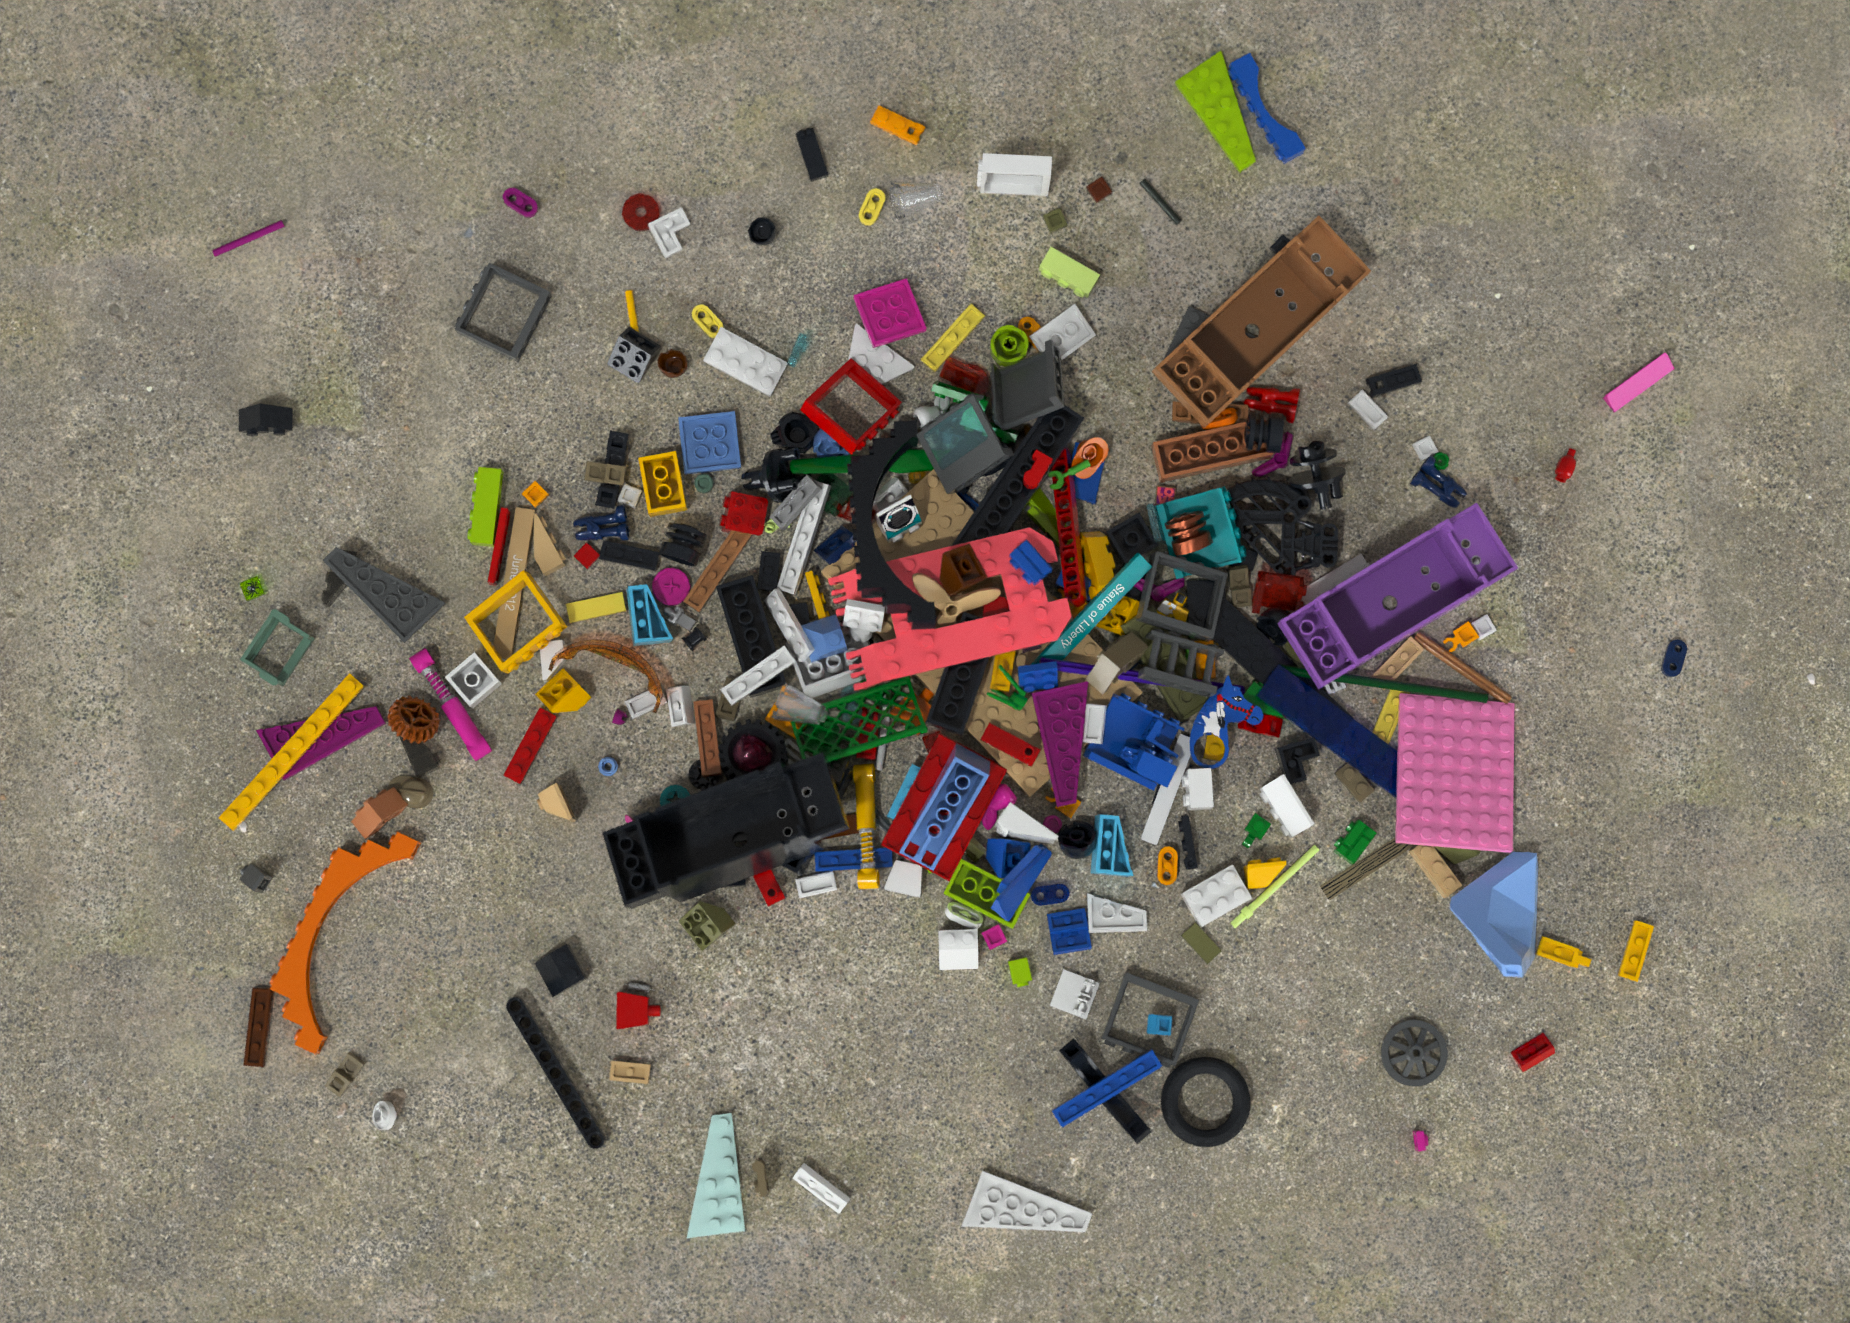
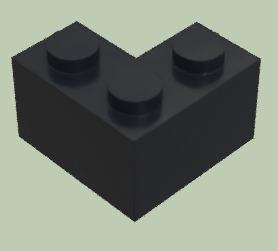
M259 403L239 409V432L246 433V436H258V433L273 432V435L283 436L285 432L293 430V408Z
M1315 737L1275 749L1282 775H1285L1290 785L1306 781L1307 777L1302 762L1320 756Z

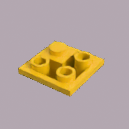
M1124 596L1095 627L1121 636L1125 635L1120 625L1137 615L1140 602Z
M1271 858L1267 860V863H1262L1261 860L1248 862V865L1243 867L1247 890L1266 888L1286 866V861H1281V858Z

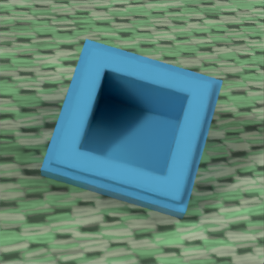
M1148 1015V1034L1171 1036L1172 1016Z

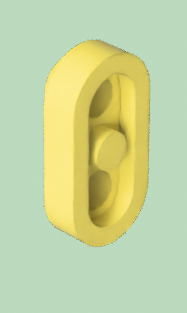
M875 188L867 193L859 211V220L862 224L870 226L877 221L885 203V194L882 190ZM874 197H878L879 201L873 202L872 199ZM871 214L872 217L870 219H866L865 215Z
M697 305L692 310L694 322L710 338L716 337L720 327L724 328L723 323L707 306ZM704 313L705 317L699 318L698 315ZM716 326L718 330L716 332H712L711 328Z

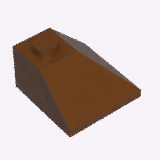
M970 544L942 554L939 580L948 597L960 593L988 578Z

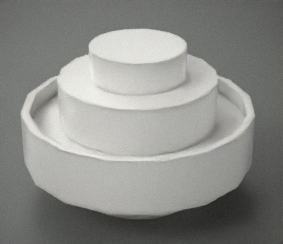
M379 1101L375 1105L372 1115L375 1127L379 1130H388L393 1126L397 1113L391 1102Z

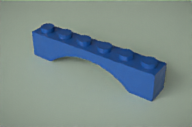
M1248 53L1230 63L1228 74L1232 81H1236L1239 94L1246 98L1249 111L1251 113L1254 112L1257 117V125L1259 128L1264 129L1267 142L1274 146V153L1279 161L1282 160L1283 164H1286L1304 154L1306 148L1297 132L1279 124L1265 109L1258 90L1259 67L1252 55Z

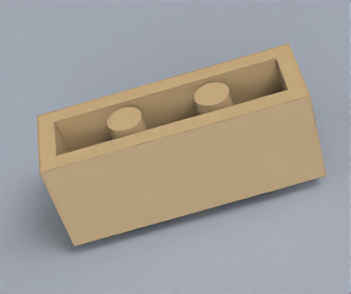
M1416 845L1408 851L1443 898L1448 897L1463 886L1433 846Z

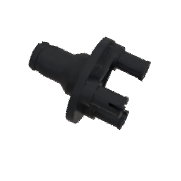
M797 447L785 450L780 448L769 450L764 456L762 469L747 471L742 474L741 479H752V482L742 485L745 490L765 488L774 502L782 503L792 490H797L800 481L806 475L811 476V474L792 475L788 461L800 458L799 449Z

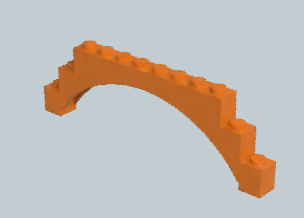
M397 832L389 840V849L371 840H367L360 847V856L339 847L337 851L334 850L330 856L331 863L328 868L324 869L321 875L323 880L320 886L317 885L312 894L314 898L311 903L307 904L304 910L306 915L303 921L300 920L296 926L295 931L297 933L295 938L290 939L287 945L289 950L286 956H282L279 961V971L272 976L269 983L271 984V990L290 998V1001H286L283 1006L282 1012L284 1013L282 1017L303 1026L294 1037L296 1040L294 1045L313 1054H320L328 1037L323 1035L314 1013L309 975L314 944L328 913L339 898L365 875L395 861L406 858L413 860L421 842Z

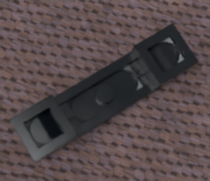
M610 430L605 464L625 465L629 434ZM601 483L595 505L614 509L620 485Z

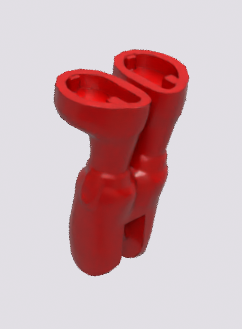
M1248 387L1246 394L1259 397V400L1245 399L1243 404L1248 405L1250 409L1263 411L1267 414L1270 412L1283 413L1287 422L1294 424L1300 389L1294 388L1291 391H1280L1273 387ZM1275 401H1285L1292 405L1278 404Z

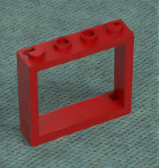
M850 358L804 401L800 411L852 455L856 450L861 451L867 444L866 441L868 439L871 441L877 435L879 428L883 430L889 423L888 420L890 418L894 419L900 413L898 409L902 402ZM847 376L888 410L857 440L816 406Z

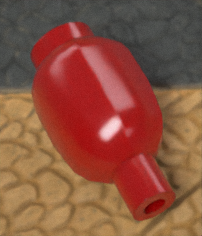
M1570 448L1567 455L1562 456L1557 463L1555 479L1559 482L1565 483L1567 479L1571 478L1575 470L1576 460L1574 455L1576 451Z

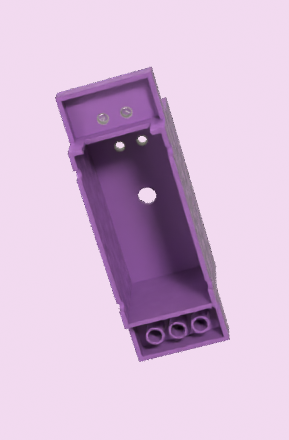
M1475 503L1338 584L1333 589L1318 596L1312 602L1280 620L1278 625L1319 690L1475 597L1482 590L1517 570L1518 567L1478 503ZM1462 542H1468V547H1463ZM1474 557L1478 558V564L1473 563L1472 559ZM1422 568H1426L1428 570V573L1423 574L1421 571ZM1432 584H1436L1438 590H1433ZM1386 596L1396 599L1397 605L1394 610H1386L1383 607L1382 601Z

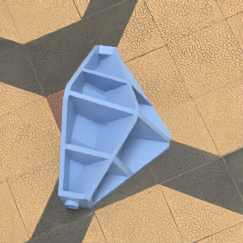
M1512 852L1451 897L1450 910L1471 932L1476 942L1503 976L1523 977L1535 959L1538 895L1537 853Z

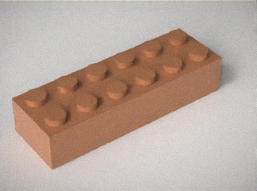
M1246 422L1156 441L1151 446L1160 483L1271 459L1273 453L1266 452L1265 443H1262L1259 452L1255 449V443L1253 444L1252 451L1246 450L1244 439Z

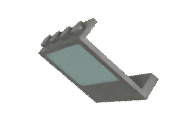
M974 393L967 395L962 403L950 407L948 413L937 416L935 422L921 428L922 431L916 434L947 494H957L1014 455L1011 448L1002 447L979 403L984 398L983 395H974Z

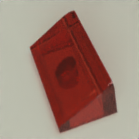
M948 357L939 377L974 392L983 372L959 360Z

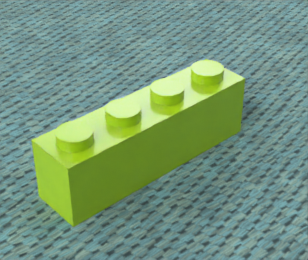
M478 467V472L474 474V483H476V491L472 492L474 510H470L472 527L468 529L467 538L472 545L494 547L504 474L502 469Z

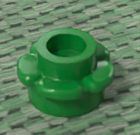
M1442 452L1435 453L1433 456L1436 459L1435 467L1438 470H1445L1449 465V457Z

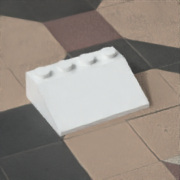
M843 622L839 624L848 649L846 652L812 663L810 657L803 662H799L789 643L785 642L789 653L795 660L793 665L806 700L866 679L865 675L855 679L851 678V673L862 671L864 668L849 671V665L862 663V659L860 656L848 660L845 653L856 651L869 645L867 641L862 642V638H858V642L855 641L850 635V627L843 625Z
M1011 802L994 826L997 828L995 832L1004 838L1008 836L1014 839L1053 844L1058 838L1056 834Z

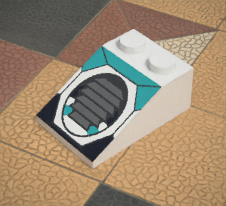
M911 495L876 513L877 524L888 543L891 541L893 543L898 542L903 538V534L910 532V534L920 529L919 525L922 524Z

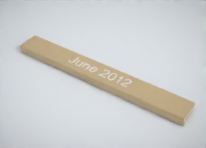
M518 507L515 509L503 586L521 571H526L535 510ZM523 589L499 608L493 646L504 660H507L513 654Z

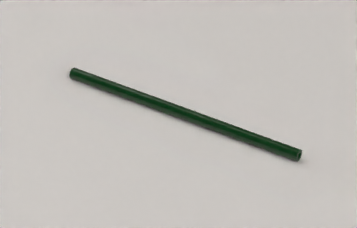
M1278 664L1277 674L1311 678L1303 667ZM1344 674L1333 681L1487 703L1488 694L1352 674Z

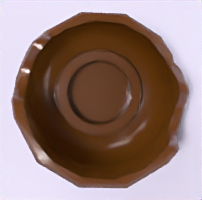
M673 349L666 353H660L657 360L659 370L669 378L683 375L688 367L686 356L681 351Z

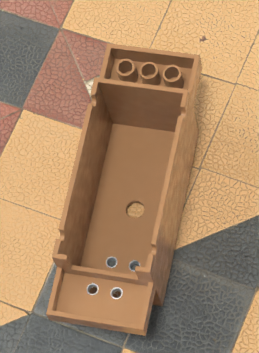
M1317 216L1157 365L1152 373L1205 428L1362 281L1371 270L1320 216ZM1312 256H1317L1318 261H1313ZM1329 269L1331 271V275H1327L1325 273V270ZM1276 290H1280L1282 296H1277ZM1289 304H1293L1295 309H1289ZM1254 324L1258 327L1259 335L1256 338L1247 337L1245 334L1247 325Z

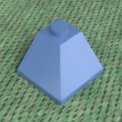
M836 614L801 625L815 649L809 656L811 663L848 651Z

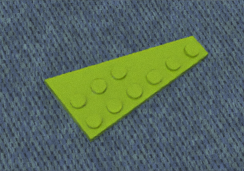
M1219 51L1175 81V85L1236 169L1241 173L1253 165L1256 159L1222 51Z

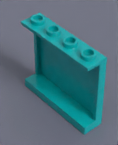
M1225 486L1156 505L1170 556H1182L1187 559L1186 561L1201 562L1205 567L1219 568L1245 561L1247 556L1244 545H1241V531L1239 527H1236V513L1234 508L1231 509L1229 502L1231 501V495ZM1203 511L1204 517L1200 520H1206L1207 524L1199 529L1209 530L1213 543L1192 553L1175 555L1171 542L1178 538V536H1168V532L1172 529H1166L1165 523L1182 513ZM1174 569L1176 579L1192 575L1190 573Z

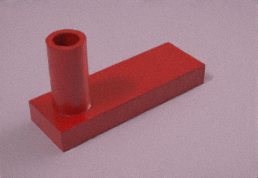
M991 723L988 724L980 739L982 742L1030 767L1034 764L1041 750Z
M771 869L753 876L768 907L785 899Z

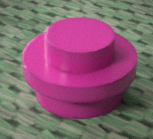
M1049 815L1044 819L1043 826L1057 834L1062 828V821L1056 815Z

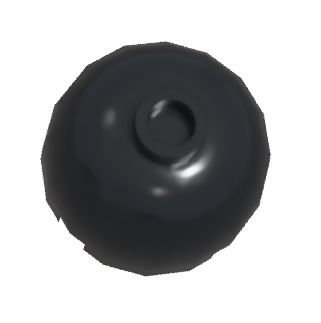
M1278 607L1269 608L1257 617L1258 622L1256 626L1268 639L1274 640L1275 645L1282 646L1288 640L1278 623L1291 613Z
M1073 821L1071 825H1063L1058 832L1059 847L1071 859L1086 858L1095 849L1096 832L1093 830V826L1087 822Z

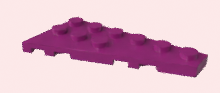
M1088 681L1031 694L1057 807L1075 804L1077 799Z
M375 706L340 714L282 779L285 781L385 725L386 722L379 709ZM306 720L256 730L271 759Z

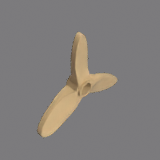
M916 573L912 577L913 584L920 595L926 601L934 602L935 607L941 610L936 619L935 629L956 624V617L960 613L984 606L996 600L1001 594L1000 589L990 587L974 590L956 597H948L944 588L931 577L922 573ZM954 605L953 608L947 609L948 606Z

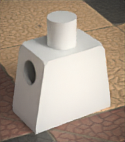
M906 858L903 861L895 860L884 890L920 898L922 867Z

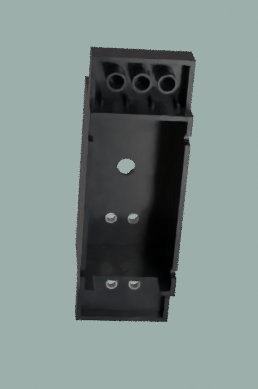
M822 752L787 766L777 762L765 767L766 770H756L657 807L654 812L646 811L634 816V821L602 832L624 906L633 909L666 896L681 903L824 850L822 838L850 828L826 755ZM809 789L810 795L807 796L806 790ZM812 808H816L815 814L812 813ZM785 811L786 815L781 818L780 813ZM791 829V834L787 836L786 830ZM743 832L747 836V843L742 847H737L733 839L737 833Z

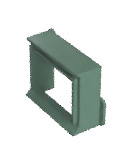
M273 609L240 660L260 672V678L271 685L279 684L283 687L315 638L291 624L289 617ZM280 622L304 638L278 677H276L253 661Z

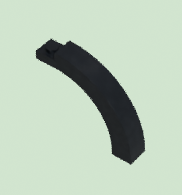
M1074 1038L1059 1050L1087 1087L1105 1077ZM1119 1093L1102 1103L1137 1144L1152 1132Z

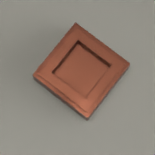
M1103 177L1086 186V189L1096 203L1113 192Z

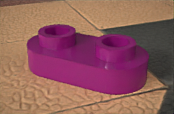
M508 188L504 191L503 201L506 206L526 218L534 217L537 214L538 205L534 199L516 188ZM512 196H515L516 200L513 202L510 201V198ZM531 206L532 210L526 211V207Z

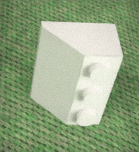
M1284 774L1260 788V797L1264 803H1269L1272 808L1270 813L1275 820L1278 819L1282 825L1280 829L1285 836L1292 838L1314 825L1313 820Z

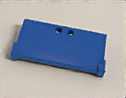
M1075 442L1072 460L1076 454L1077 447L1080 444L1078 442ZM1105 460L1096 472L1087 479H1080L1074 474L1076 499L1096 505Z

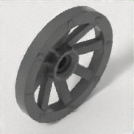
M1407 1020L1396 1024L1387 1032L1381 1045V1060L1386 1072L1395 1081L1403 1085L1414 1087L1427 1085L1440 1076L1447 1063L1448 1050L1444 1037L1434 1026L1424 1021ZM1408 1027L1421 1028L1416 1043H1414ZM1402 1030L1408 1046L1392 1040L1393 1037ZM1428 1031L1436 1039V1042L1423 1047L1422 1044ZM1389 1045L1404 1051V1054L1389 1059ZM1439 1047V1061L1425 1055L1426 1052ZM1415 1049L1419 1053L1417 1057L1413 1056V1051ZM1408 1060L1402 1075L1398 1074L1392 1067L1393 1064ZM1422 1060L1436 1066L1434 1071L1426 1076ZM1414 1063H1416L1421 1079H1407Z

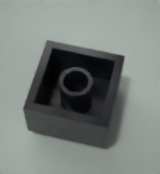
M1140 513L1133 515L1105 533L1123 567L1137 552L1143 557L1158 547V543Z

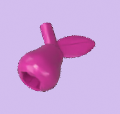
M1007 784L999 785L981 819L983 826L987 830L994 826L997 820V811L1006 808L1010 802L1014 805L1017 801L1016 795Z

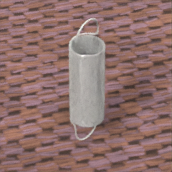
M634 982L626 984L629 985L628 989L646 993H649V990H653L650 989L649 985Z

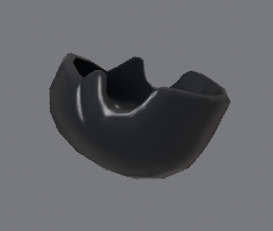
M761 217L751 223L748 234L753 243L759 246H766L776 238L777 229L771 219Z

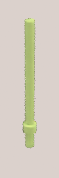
M1313 845L1248 907L1245 906L1230 924L1237 928L1245 919L1248 920L1263 902L1320 851L1318 847Z

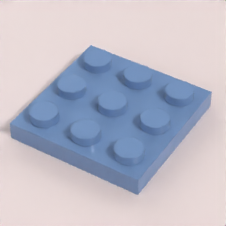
M735 411L678 417L685 475L741 468Z

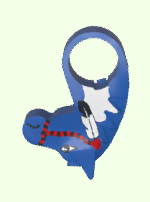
M1229 676L1226 677L1223 687L1219 688L1214 696H1210L1201 708L1191 730L1190 754L1193 761L1201 768L1217 769L1227 761L1229 756V723H1240L1245 720L1250 725H1259L1263 720L1261 708L1248 702L1243 697L1241 688L1232 685ZM1204 734H1213L1224 743V756L1216 764L1206 765L1196 758L1195 745Z

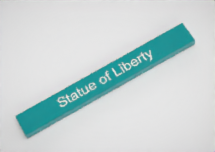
M1137 552L1069 623L1058 640L1051 642L1031 665L1039 664L1042 657L1063 660L1152 566Z

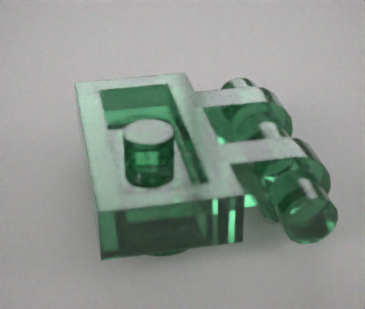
M821 474L816 481L830 485L829 496L832 497L829 501H826L824 511L836 517L839 514V510L835 508V505L839 503L844 507L850 500V496H853V491H849V486L835 474Z

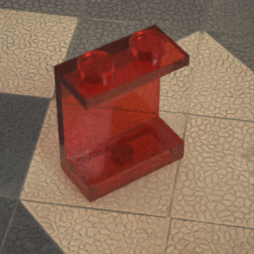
M1258 571L1252 598V613L1259 614L1261 606L1293 610V613L1302 608L1304 601H1301L1302 596H1306L1307 585H1304V577Z

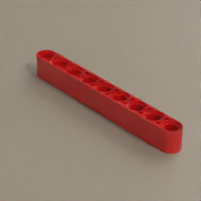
M1067 447L1051 471L1060 472L1062 468H1065V471L1062 473L1064 474L1072 467V456ZM1068 475L1064 477L1063 486L1067 485V488L1064 491H1061L1062 487L1053 490L1064 595L1073 606L1080 607L1085 604L1087 596L1074 475ZM1056 476L1052 477L1053 484H1056L1058 479ZM1069 503V506L1063 509V506ZM1068 521H1071V524L1065 527V524ZM1073 539L1072 543L1067 545L1068 540ZM1071 557H1075L1073 562L1068 563ZM1073 575H1077L1075 580L1070 581ZM1075 593H1079L1076 599H1072Z

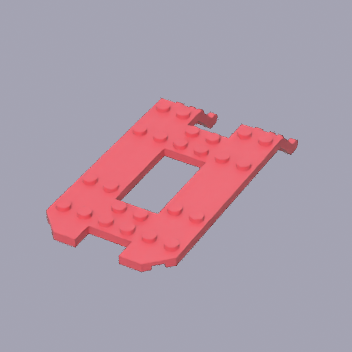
M1029 527L886 561L893 573L915 594L922 597L913 584V575L916 573L925 574L943 587L939 580L942 554L970 544L986 576L990 578L1001 575L1010 611L937 629L920 630L911 629V622L907 623V613L891 614L896 634L895 639L874 643L856 651L845 653L848 660L860 656L862 659V663L849 665V671L864 668L862 671L851 673V678L855 679L865 675L867 680L863 683H855L853 685L854 691L867 689L898 678L1057 641L1072 617L1067 598L1048 602L1043 580L1036 586L1032 583L1028 584L1022 578L1023 572L1019 568L1015 570L1009 563L1011 560L1009 554L1025 540L1030 542L1048 564L1057 562L1058 559L1053 541ZM856 569L828 579L830 586L843 582L845 587L832 590V596L846 593L843 597L833 599L834 604L847 601V599L873 604L882 603V597H861V591H857V579H860V574H856ZM845 608L836 609V616H843Z

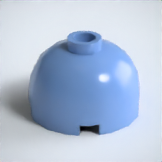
M822 429L817 431L813 440V452L817 453V457L849 454L848 451Z

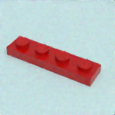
M542 708L538 709L503 776L520 785L522 784L557 716Z

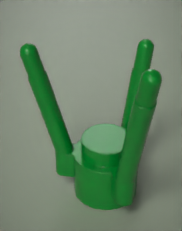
M999 665L998 668L1018 692L1014 691L1009 697L1001 691L991 690L997 695L991 692H987V695L1020 711L1028 700L1025 697L1027 692L1019 687L1002 665Z

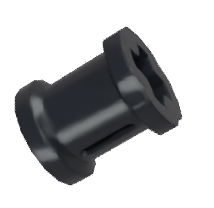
M697 627L686 638H681L692 652L700 642L707 640Z

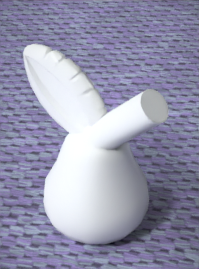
M936 396L934 406H920L914 410L913 420H917V427L922 430L923 426L935 422L937 416L948 413L946 411L950 405L949 397L947 396L944 399ZM956 417L955 419H953L951 422H954V423H955L956 420H957V417Z

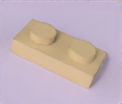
M611 1061L609 1080L649 1084L651 1065Z

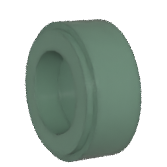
M700 474L696 477L694 485L699 493L706 494L713 489L714 482L709 475Z

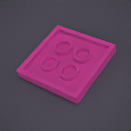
M907 278L853 296L873 348L926 332L927 330Z

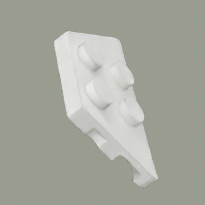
M856 323L849 359L852 358L882 385L908 371L914 370L915 366L888 346L882 345L873 348L866 330Z

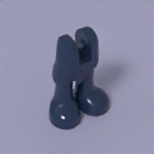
M1430 455L1409 484L1414 487L1421 486L1435 494L1438 500L1446 505L1457 508L1460 502L1450 494L1454 492L1456 495L1465 498L1467 492L1453 477L1451 478L1448 474L1445 476L1435 467L1436 459ZM1425 474L1441 483V488L1430 481Z
M618 505L612 514L603 516L590 515L577 518L573 521L574 527L587 526V531L575 533V539L581 541L603 540L602 537L614 536L619 537L621 540H629L625 506ZM624 523L615 527L600 529L598 526L604 524Z

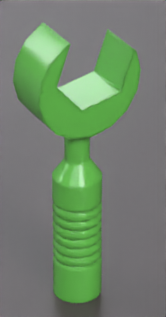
M1088 459L1069 468L1064 474L1059 471L1050 472L1048 474L1049 477L1056 476L1058 479L1056 484L1050 485V488H1061L1064 484V477L1072 476L1090 467Z

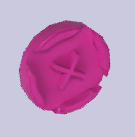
M665 568L656 574L652 582L654 596L664 605H679L690 592L689 579L680 569Z

